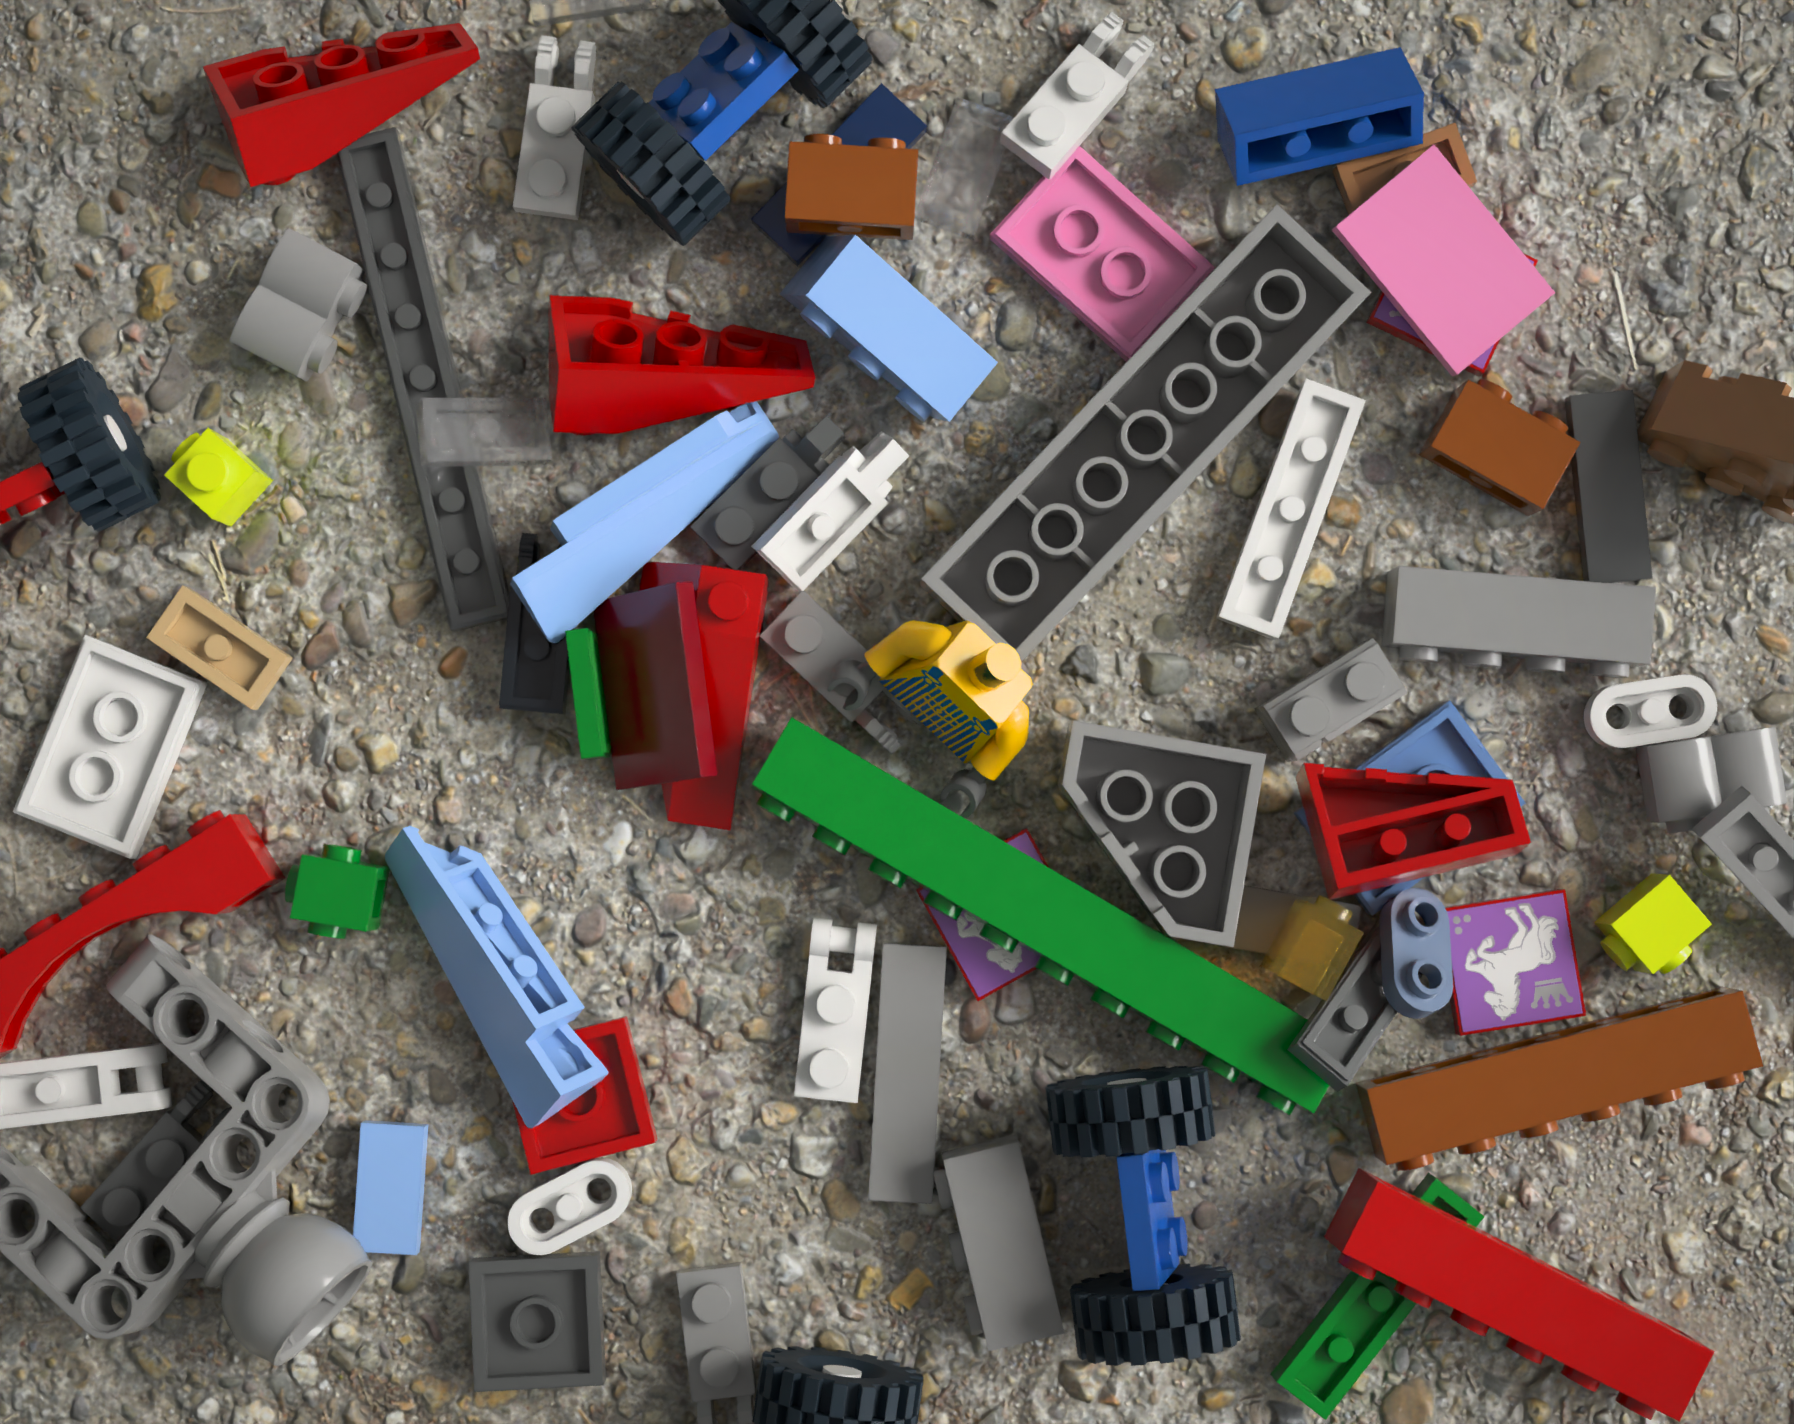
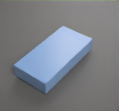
M371 1120L361 1122L353 1236L359 1240L365 1252L417 1255L420 1252L428 1124Z

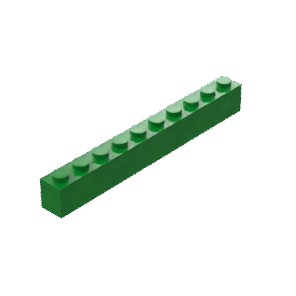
M791 717L751 785L752 789L761 794L756 805L787 823H790L795 814L817 826L812 835L814 839L843 856L847 854L850 847L860 851L873 859L868 867L870 872L900 889L906 879L925 889L929 893L923 902L955 921L958 920L962 912L984 924L979 935L1003 950L1013 954L1019 944L1040 957L1035 968L1066 986L1070 984L1073 977L1095 989L1090 1000L1123 1019L1129 1009L1150 1021L1145 1031L1147 1034L1177 1051H1180L1184 1042L1206 1054L1201 1063L1202 1066L1234 1084L1241 1074L1260 1085L1261 1088L1256 1097L1280 1112L1290 1116L1294 1108L1297 1107L1301 1110L1315 1113L1330 1085L1287 1050L1308 1019Z

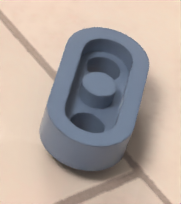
M1420 888L1406 889L1389 900L1383 906L1380 913L1382 985L1387 1001L1398 1013L1408 1018L1421 1019L1444 1007L1452 996L1453 973L1450 924L1444 905L1434 894ZM1415 912L1422 917L1425 926L1417 921ZM1418 972L1427 977L1429 988L1422 985L1418 978Z

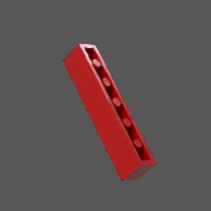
M1358 1168L1324 1235L1326 1240L1341 1251L1337 1262L1349 1270L1369 1280H1373L1377 1271H1380L1398 1280L1394 1290L1407 1299L1428 1309L1433 1300L1436 1299L1454 1308L1449 1318L1463 1327L1484 1337L1489 1328L1492 1327L1509 1336L1505 1346L1540 1365L1545 1355L1563 1363L1564 1366L1560 1372L1562 1375L1593 1392L1597 1391L1601 1383L1619 1391L1615 1401L1649 1420L1652 1419L1657 1410L1680 1422L1715 1352L1687 1333L1361 1168Z

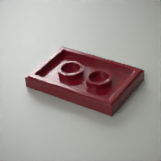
M675 582L607 598L594 610V619L616 790L716 776L717 766L693 582Z

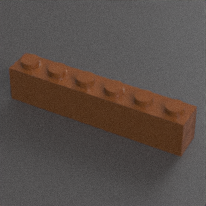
M1722 986L1356 1082V1087L1375 1157L1386 1165L1395 1163L1397 1171H1406L1432 1164L1434 1162L1432 1153L1457 1147L1458 1154H1472L1491 1149L1496 1146V1136L1519 1131L1521 1138L1546 1135L1559 1129L1557 1120L1581 1114L1583 1122L1611 1118L1621 1113L1619 1104L1642 1098L1644 1105L1672 1102L1683 1097L1681 1088L1702 1082L1705 1083L1706 1089L1733 1086L1745 1081L1744 1071L1763 1067L1743 991Z

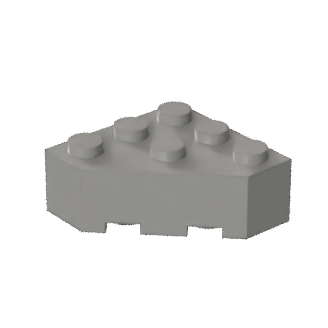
M1074 720L1069 722L1057 786L1160 932L1171 937L1234 947L1266 754Z

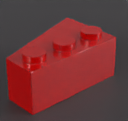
M1303 763L1295 777L1329 900L1515 856L1531 843L1514 782L1511 779L1428 773L1427 775L1387 772V769L1376 768L1356 770L1324 767V764Z

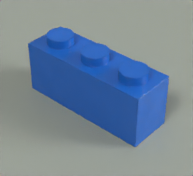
M1401 47L1215 89L1218 142L1237 186L1423 144L1424 92Z

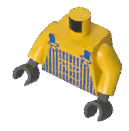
M915 620L905 622L864 653L866 658L864 662L857 660L841 662L837 666L827 690L830 692L841 683H848L854 686L855 689L848 695L843 705L844 710L852 711L863 704L872 679L877 675L881 678L878 681L964 764L971 760L973 768L956 772L940 794V801L943 802L952 790H961L966 793L970 803L960 816L967 818L974 813L983 800L987 789L985 782L988 779L995 781L1024 747L1028 739L1029 709L1022 699L1031 689L1033 683L1031 677L1021 669V660L1017 651L1008 644L994 643L975 623L966 620L945 627L940 624Z

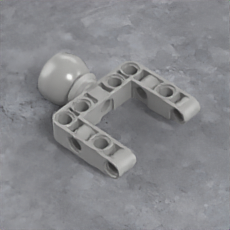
M149 934L106 983V988L124 1008L160 1039L171 1052L230 1104L232 1109L115 1247L85 1221L89 1216L65 1192L54 1185L34 1165L25 1166L11 1152L0 1145V1252L85 1332L101 1339H111L146 1329L157 1320L190 1279L204 1278V1285L207 1287L222 1286L221 1307L225 1321L235 1339L250 1353L269 1361L274 1366H280L291 1360L308 1346L333 1321L361 1287L373 1263L368 1258L359 1240L343 1226L313 1214H289L290 1202L285 1198H277L276 1177L319 1128L328 1114L330 1103L328 1090L322 1080L178 950L159 937ZM195 1003H199L204 1011L205 1020L200 1032L194 1035L188 1028L187 1014ZM287 1086L295 1091L299 1101L298 1110L290 1120L282 1115L278 1105L279 1096ZM245 1136L250 1138L256 1150L255 1161L248 1170L242 1167L237 1158V1146ZM26 1202L32 1206L35 1213V1223L30 1232L25 1229L21 1221V1210ZM158 1237L165 1239L171 1252L170 1261L165 1269L157 1264L153 1255L154 1244ZM116 1287L124 1292L128 1301L127 1312L123 1319L116 1315L111 1304L112 1294Z

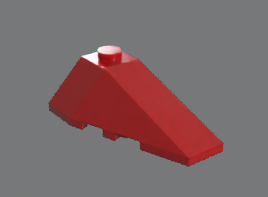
M460 23L387 32L376 40V46L364 48L355 45H345L343 39L322 41V52L312 55L288 58L285 46L262 49L203 66L234 155L250 187L260 184L272 186L286 183L293 179L296 174L317 167L480 60L478 47Z
M549 295V402L553 432L573 433L581 436L595 433L619 434L814 388L815 373L806 340L735 324L724 327L720 332L691 324V315L671 310L667 320L632 313L634 302L612 297Z
M647 562L643 566L639 591L675 582H693L717 766L716 776L661 784L667 820L731 830L769 580L766 574L714 566Z

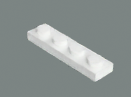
M1307 378L1302 382L1216 619L1273 640L1279 639L1366 400Z

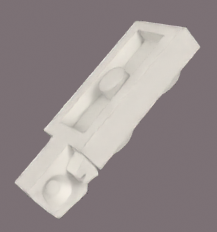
M882 431L860 451L852 446L842 456L839 455L751 547L798 593L803 592L888 504L884 498L893 486L887 479L909 455L892 437Z

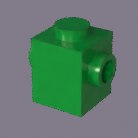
M323 844L322 854H302L300 865H292L286 881L285 901L293 903L290 918L308 921L307 933L331 938L345 939L347 928L364 932L379 929L390 872L389 866L361 862L362 850L333 844Z

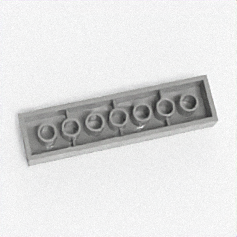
M1276 204L921 578L920 586L959 623L966 620L975 623L994 643H1005L1013 647L1019 654L1022 663L1370 295L1371 291Z

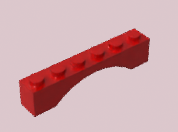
M221 810L207 815L187 829L191 839L172 851H170L167 845H162L148 852L132 864L137 871L136 874L117 886L113 879H109L91 888L78 898L82 908L63 920L56 913L37 922L23 933L28 942L11 953L7 954L4 948H0V1059L17 1049L27 1018L45 987L69 959L96 938L129 921L163 912L230 913L284 880L285 876L247 815L229 814L225 817Z

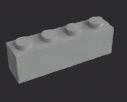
M1398 566L1387 572L1381 647L1399 648V659L1406 661L1438 662V652L1463 654L1462 664L1468 666L1501 667L1502 657L1526 659V670L1563 673L1565 672L1566 662L1590 664L1589 675L1628 678L1629 667L1634 668L1651 664L1656 587Z

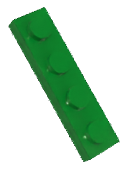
M1429 1172L1412 1193V1195L1475 1227L1485 1217ZM1351 1271L1270 1375L1277 1383L1326 1420L1417 1303L1397 1293L1394 1287L1398 1280L1380 1271H1377L1373 1280H1369Z

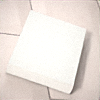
M84 635L13 813L129 859H137L208 682L100 639Z

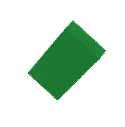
M589 628L567 630L565 632L581 759L610 758L612 753L597 634Z

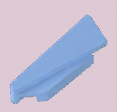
M757 401L742 404L731 412L726 410L714 416L552 521L550 530L562 547L515 575L511 581L512 588L549 642L558 643L566 636L565 631L573 630L717 500L779 438L778 432Z
M412 826L402 828L386 851L385 861L525 1125L528 1128H534L602 1081L609 1073L601 1061L567 1024L574 1021L585 1007L481 853L461 845L454 851L448 852L425 843L418 833V828Z

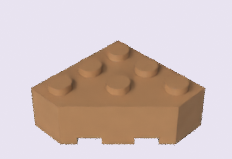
M1687 360L1668 369L1637 429L1638 441L1650 446L1647 451L1648 454L1654 459L1673 467L1682 468L1684 464H1687L1707 474L1704 480L1711 487L1735 496H1739L1744 492L1763 501L1762 510L1768 515L1794 524V398L1789 397L1792 388L1785 382L1741 373L1738 379L1721 376L1718 380L1710 379L1713 370L1708 365Z

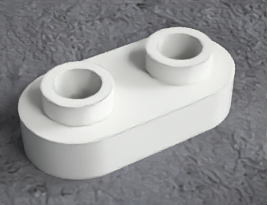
M1683 674L1616 684L1599 689L1589 698L1584 709V724L1588 734L1594 741L1604 747L1614 749L1693 738L1707 731L1714 722L1717 714V700L1712 688L1704 680L1693 675ZM1674 696L1681 697L1687 706L1686 713L1681 719L1673 717L1669 711V703ZM1612 705L1618 706L1624 713V722L1618 729L1611 727L1606 720L1607 710Z
M598 1157L587 1160L525 1192L513 1204L509 1212V1234L513 1242L527 1253L546 1255L555 1252L616 1220L630 1202L632 1196L631 1179L624 1167L612 1159ZM597 1178L606 1180L612 1190L610 1198L606 1200L593 1198L589 1191L590 1182ZM546 1208L551 1211L554 1216L552 1228L543 1230L534 1224L532 1215L535 1209Z

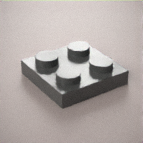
M600 1251L472 1258L468 1262L474 1392L604 1385L606 1381Z

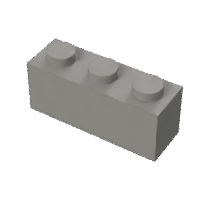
M1014 1134L943 1151L942 1156L945 1168L933 1171L941 1208H955L960 1231L948 1234L956 1271L969 1270L974 1288V1295L963 1297L971 1335L984 1333L989 1352L1063 1334L1062 1320L1017 1135Z

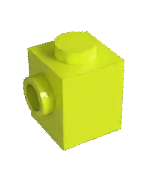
M207 428L201 435L194 433L186 438L171 457V461L175 464L164 474L211 519L230 527L273 482L264 471L229 439L210 428Z
M1651 873L1594 922L1606 936L1600 941L1602 948L1620 968L1627 971L1632 967L1635 971L1654 974L1658 970L1661 974H1666L1682 964L1692 953V949L1688 944L1712 925L1671 875Z

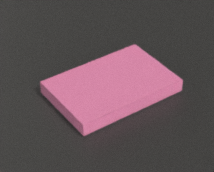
M1432 145L1332 229L1334 234L1452 377L1463 371L1555 294V291L1435 145Z
M1080 146L1051 179L1043 176L991 232L989 238L1126 362L1215 269L1207 259Z

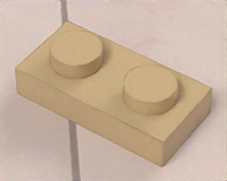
M184 585L181 586L146 637L252 710L259 709L293 659V657L218 606Z

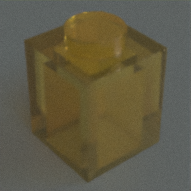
M1318 895L1314 904L1296 899L1260 967L1307 993L1327 1001L1364 932L1348 924L1353 915L1351 911L1321 895Z

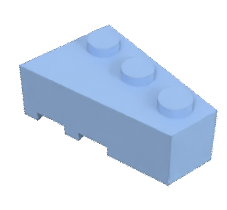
M856 235L826 236L780 292L783 298L801 311V317L811 327L828 339L833 337L850 351L848 358L864 373L874 380L882 377L900 392L896 395L895 399L906 410L923 422L929 416L934 419L950 422L998 363Z

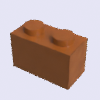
M809 134L804 136V142L789 141L785 206L787 233L836 236L856 235L857 237L913 240L919 149H907L904 141L894 138H873L868 140L867 146L842 145L840 137L829 134Z
M1468 379L1454 390L1418 455L1526 516L1543 510L1581 442L1566 434L1568 426L1558 418L1538 410L1534 411L1531 415L1510 403L1513 396L1501 386L1484 379H1479L1477 384Z

